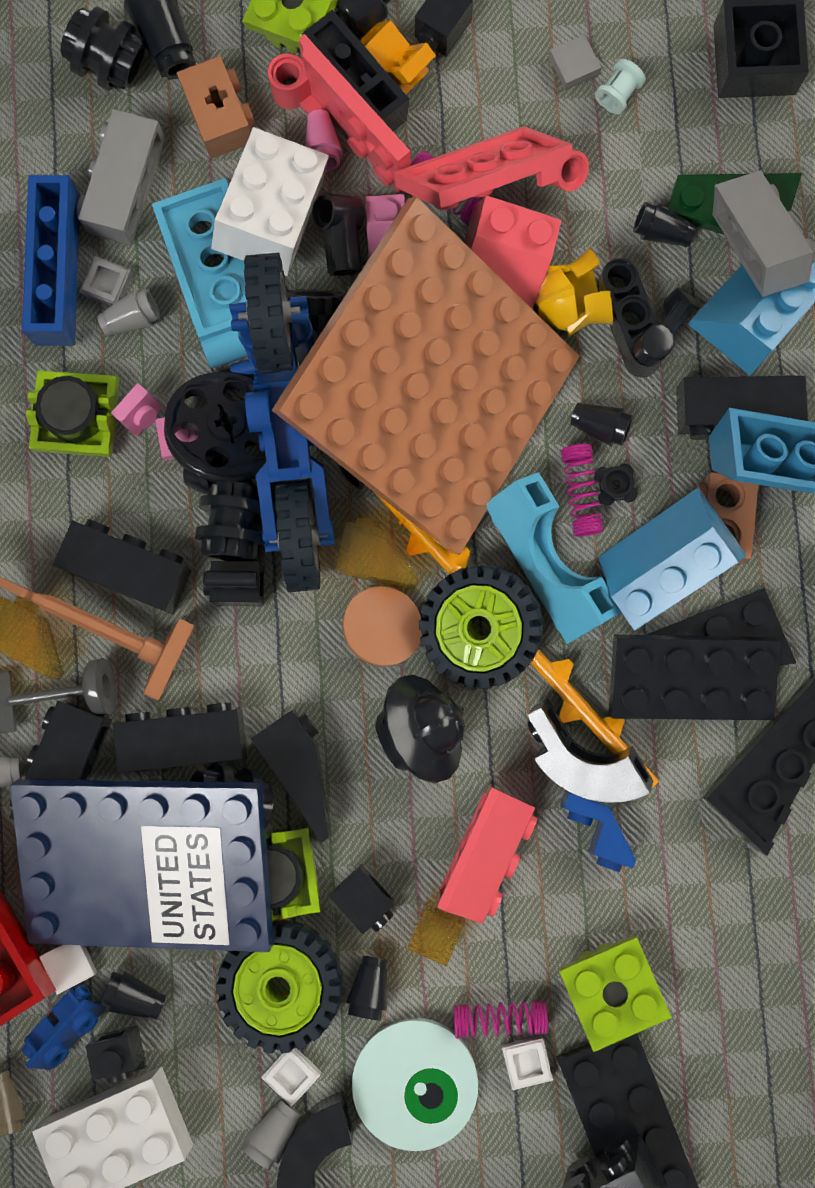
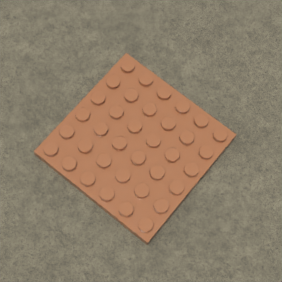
M418 197L408 198L272 411L447 551L460 555L487 511L486 504L498 493L578 360L579 355Z

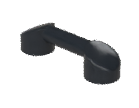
M677 287L665 298L664 308L667 315L662 323L649 327L633 343V352L636 358L646 366H656L671 352L675 340L673 333L680 323L688 321L700 309L696 299L681 287Z

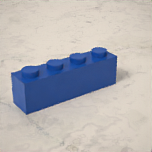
M28 175L22 332L36 346H75L80 225L77 217V204L81 195L69 175Z

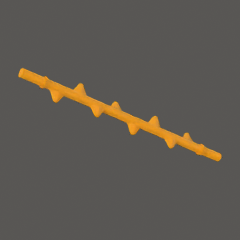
M377 495L398 518L400 526L404 525L411 533L406 549L410 556L429 552L449 575L466 568L471 553L466 546L460 555L450 553ZM538 649L530 664L564 700L559 714L561 721L567 723L582 720L612 754L631 747V745L627 746L620 738L625 719L601 718L569 683L574 663L570 659L550 662ZM646 767L647 771L649 772L650 776L652 777V779H653V781H654L653 786H652V788H653V787L659 782V780H658V779L656 778V776Z

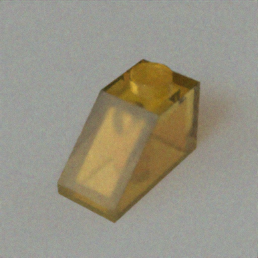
M357 518L356 523L346 521L336 565V571L339 575L412 590L417 589L418 577L387 530L379 528V522L366 518Z
M17 595L15 601L1 596L0 652L48 678L60 680L64 672L48 618L38 614L39 606L28 599Z

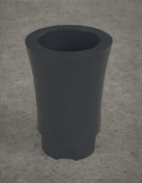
M125 0L124 9L136 26L161 77H167L168 80L177 79V72L196 65V60L192 53L193 47L186 33L177 0Z

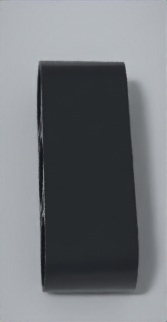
M613 259L603 268L597 289L598 292L610 291L613 310V325H610L625 367L629 373L636 377H648L654 374L662 361L656 366L644 365L636 358L633 352V343L649 327L658 324L635 265L627 259ZM620 277L626 283V287H613L609 283L608 278ZM625 312L634 313L640 319V323L637 325L628 324L622 318V314Z

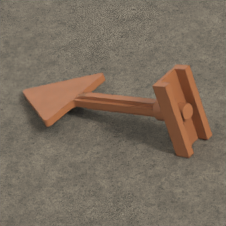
M0 576V587L33 601L41 609L139 654V659L153 665L143 694L156 700L160 699L195 625L179 618L167 635L164 643L150 636L144 639L56 597L37 593Z

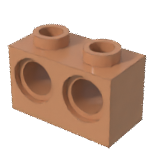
M710 472L702 480V483L696 484L695 489L700 488L747 556L737 563L743 564L751 559L759 485L733 481L720 473ZM717 490H724L731 495V508L723 507L717 502Z

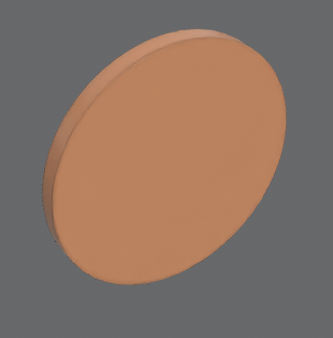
M384 586L371 587L358 593L346 607L342 620L344 639L350 650L362 661L378 667L395 666L407 660L418 648L420 637L422 636L421 630H419L421 615L414 602L401 591Z

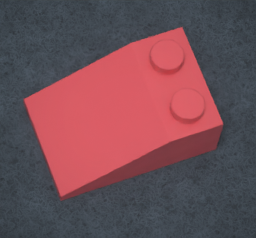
M486 195L473 206L464 243L533 309L552 260L562 220Z

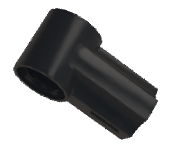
M321 193L314 201L312 216L316 227L323 230L327 272L329 276H345L360 273L362 265L358 230L361 229L365 219L364 204L357 196Z

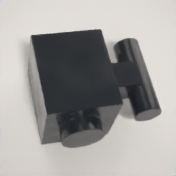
M211 561L210 570L205 571L203 576L204 595L209 596V602L215 606L263 607L265 567L261 562Z

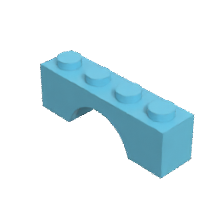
M539 472L516 480L490 499L486 505L494 525L501 532L512 551L514 559L520 564L535 594L542 601L553 620L555 628L561 633L566 644L622 613L611 598L609 589L602 577H585L576 574L564 565L558 557L552 542L551 529L559 505Z

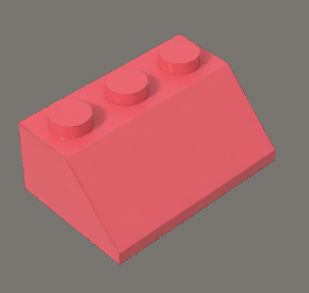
M487 785L436 896L438 908L483 924L486 915L494 917L503 897V894L498 892L504 876L511 879L519 863L520 855L515 853L521 838L528 841L537 823L538 818L532 815L535 807Z

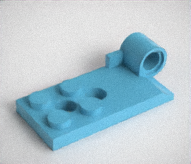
M226 178L152 203L193 324L211 369L247 357L245 348L239 340L238 332L232 331V316L229 309V304L247 303L244 261L211 249L215 218L229 187ZM208 221L212 223L211 228L203 234L192 232L193 227L198 222ZM212 254L224 256L222 263L216 267L204 265L205 259Z

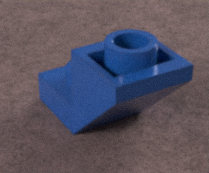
M564 791L560 807L569 810L568 819L587 826H591L593 819L598 820L588 850L591 854L598 856L596 864L620 872L622 865L634 869L636 859L610 807Z

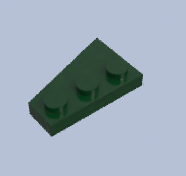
M802 173L764 174L769 184H774L778 189L780 201L786 210L791 211ZM747 174L678 175L667 208L696 227L724 235L713 216L715 185Z

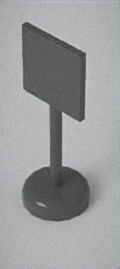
M104 658L89 661L83 670L82 685L13 695L11 671L0 672V734L17 731L15 705L84 695L86 704L91 712L98 716L112 714L117 703V686L109 662Z

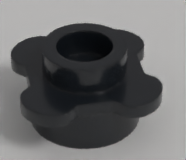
M623 463L620 466H614L609 469L600 467L596 470L594 479L599 483L600 494L598 495V500L602 505L610 506L613 502L621 500L630 503L636 499L638 491L633 487L634 470L629 464ZM614 481L619 482V488H614L612 483Z

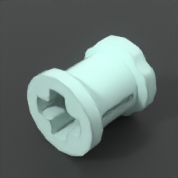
M619 59L615 63L614 73L605 85H600L594 93L598 103L614 114L622 113L627 106L626 101L633 91L641 88L646 80L643 71L635 63L627 59Z

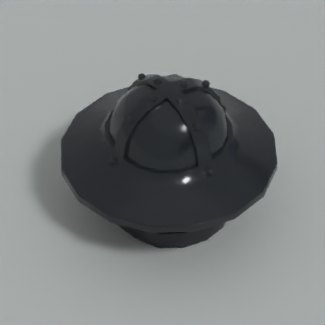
M414 674L397 678L387 690L383 710L377 716L375 724L379 741L390 762L395 768L403 771L409 770L419 780L434 784L450 779L459 767L462 752L461 741L463 740L465 729L463 719L464 708L457 706L452 698L442 694L437 687L425 678Z

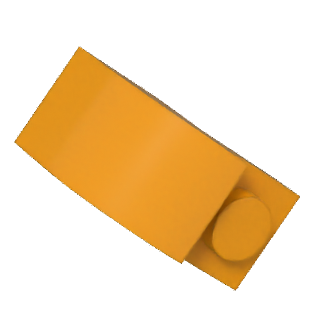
M391 20L377 23L359 40L406 95L429 72L427 65L436 56L427 43L410 46Z

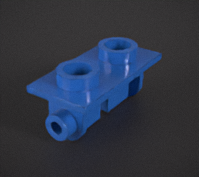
M79 984L76 988L71 987L51 1009L59 1020L57 1024L50 1017L45 1016L31 1033L25 1037V1045L21 1050L30 1059L26 1063L28 1068L51 1070L57 1067L68 1057L69 1049L74 1043L96 1026L99 1015L107 1007L100 1005V1002L89 1001L88 999L92 994L84 985Z

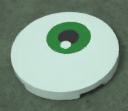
M426 1018L397 1021L377 1030L362 1047L353 1071V1101L363 1124L382 1142L406 1151L430 1150L453 1139L469 1121L478 1096V1077L475 1063L463 1040L459 1037L456 1039L455 1032L447 1026Z

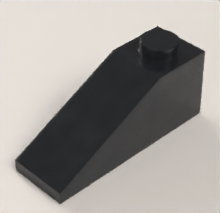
M333 10L302 33V36L305 34L392 131L407 121L410 98Z
M291 710L252 737L251 740L322 843L331 836L319 745L314 739V736L319 731L306 713L299 716L296 711Z

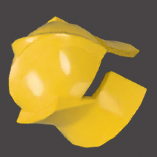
M588 248L580 257L569 264L549 266L535 301V305L539 307V317L549 326L566 331L569 337L587 325H613L610 291L598 292L593 270L600 265V261L591 249Z

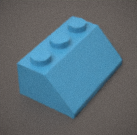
M815 262L812 263L808 283L765 297L761 296L744 266L741 265L691 319L688 325L751 376L815 303Z
M728 408L709 436L712 470L733 481L815 494V422Z
M698 487L598 558L611 598L635 631L737 564L747 555Z

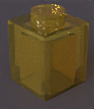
M424 903L409 937L407 949L447 967L463 929L462 920Z

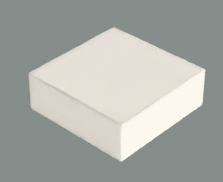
M60 945L39 957L47 975L56 988L55 992L57 995L98 973L86 947L83 945Z
M542 1035L501 1045L512 1090L553 1081Z
M294 1048L290 1053L280 1054L262 1074L261 1078L292 1107L320 1077L321 1071L297 1048Z

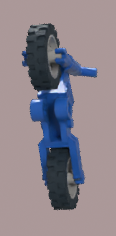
M279 252L245 255L244 279L247 303L229 304V309L232 316V331L238 332L239 340L244 346L249 360L232 364L230 368L231 373L244 376L254 375V392L245 393V408L250 433L262 432V434H259L260 450L265 451L266 462L256 474L265 552L281 551L284 581L289 593L319 590L321 577L318 545H335L333 523L330 520L324 465L310 455V446L315 445L272 411L300 367L298 362L299 365L302 364L315 344L313 327L309 320L307 297H291L290 301H288L285 275ZM312 478L317 524L315 523V511L309 480L277 483L275 490L276 512L274 505L272 482Z

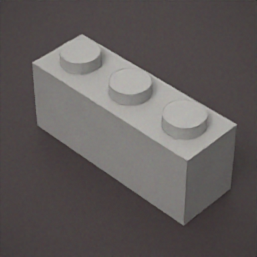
M112 109L109 122H105L102 125L100 151L98 157L93 158L89 166L88 179L90 182L86 195L82 194L77 204L78 220L88 234L132 246L165 142V136L157 120Z
M761 170L716 184L713 216L761 296L765 297L808 283L812 263L815 262V248L812 241L808 238L805 239L800 232L793 212L787 211L780 201L776 186L769 184Z

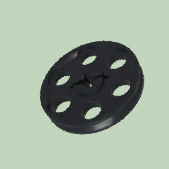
M213 372L194 377L181 385L171 396L167 404L164 436L168 449L184 469L204 480L211 482L249 481L256 478L257 472L266 462V456L256 459L248 456L245 452L246 447L259 445V434H262V432L250 433L245 398L240 401H231L223 394L227 389L231 388L240 390L244 395L248 392H254L253 379L241 374ZM192 396H198L204 399L207 405L201 409H192L186 405L185 400ZM220 415L227 427L232 428L231 441L229 432H226L224 427L219 426ZM188 428L195 431L198 438L192 442H184L179 440L175 433L180 429ZM213 453H220L227 458L228 463L223 467H214L206 461V457Z

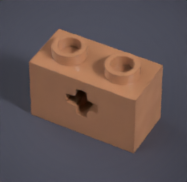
M220 55L177 72L210 159L246 146L251 134L250 128L256 126L248 103L240 105L236 93L242 92L234 68L226 70ZM222 104L221 108L216 109V106Z

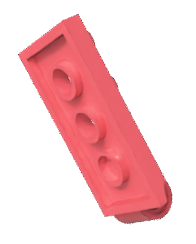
M304 34L299 38L302 59L297 55L284 53L276 56L268 66L267 74L274 101L285 109L301 107L307 115L311 111L318 109L328 111L333 122L349 138L347 142L356 156L360 159L366 157L374 166L373 172L377 179L385 187L391 185L398 194H401L403 191L396 188L394 172L411 166V151ZM288 78L297 80L291 85L281 84L282 81Z
M523 126L395 171L394 176L396 188L434 205L439 210H449L456 208L460 201L471 197L488 196L495 188L535 174L537 185L540 187L550 184L568 192L575 191L582 186L587 178L589 162L583 152L572 149L571 143Z

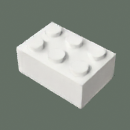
M253 127L215 218L211 249L243 261L245 255L279 252L284 275L288 277L310 219L314 201L322 187L329 155Z
M162 1066L46 1117L32 1131L54 1188H125L185 1161L193 1147L192 1140Z

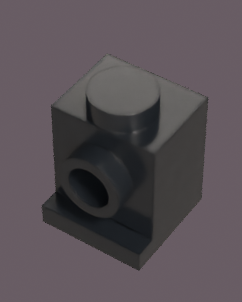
M138 1025L99 1034L85 1046L92 1081L106 1078L107 1083L119 1082L133 1076V1071L147 1067Z

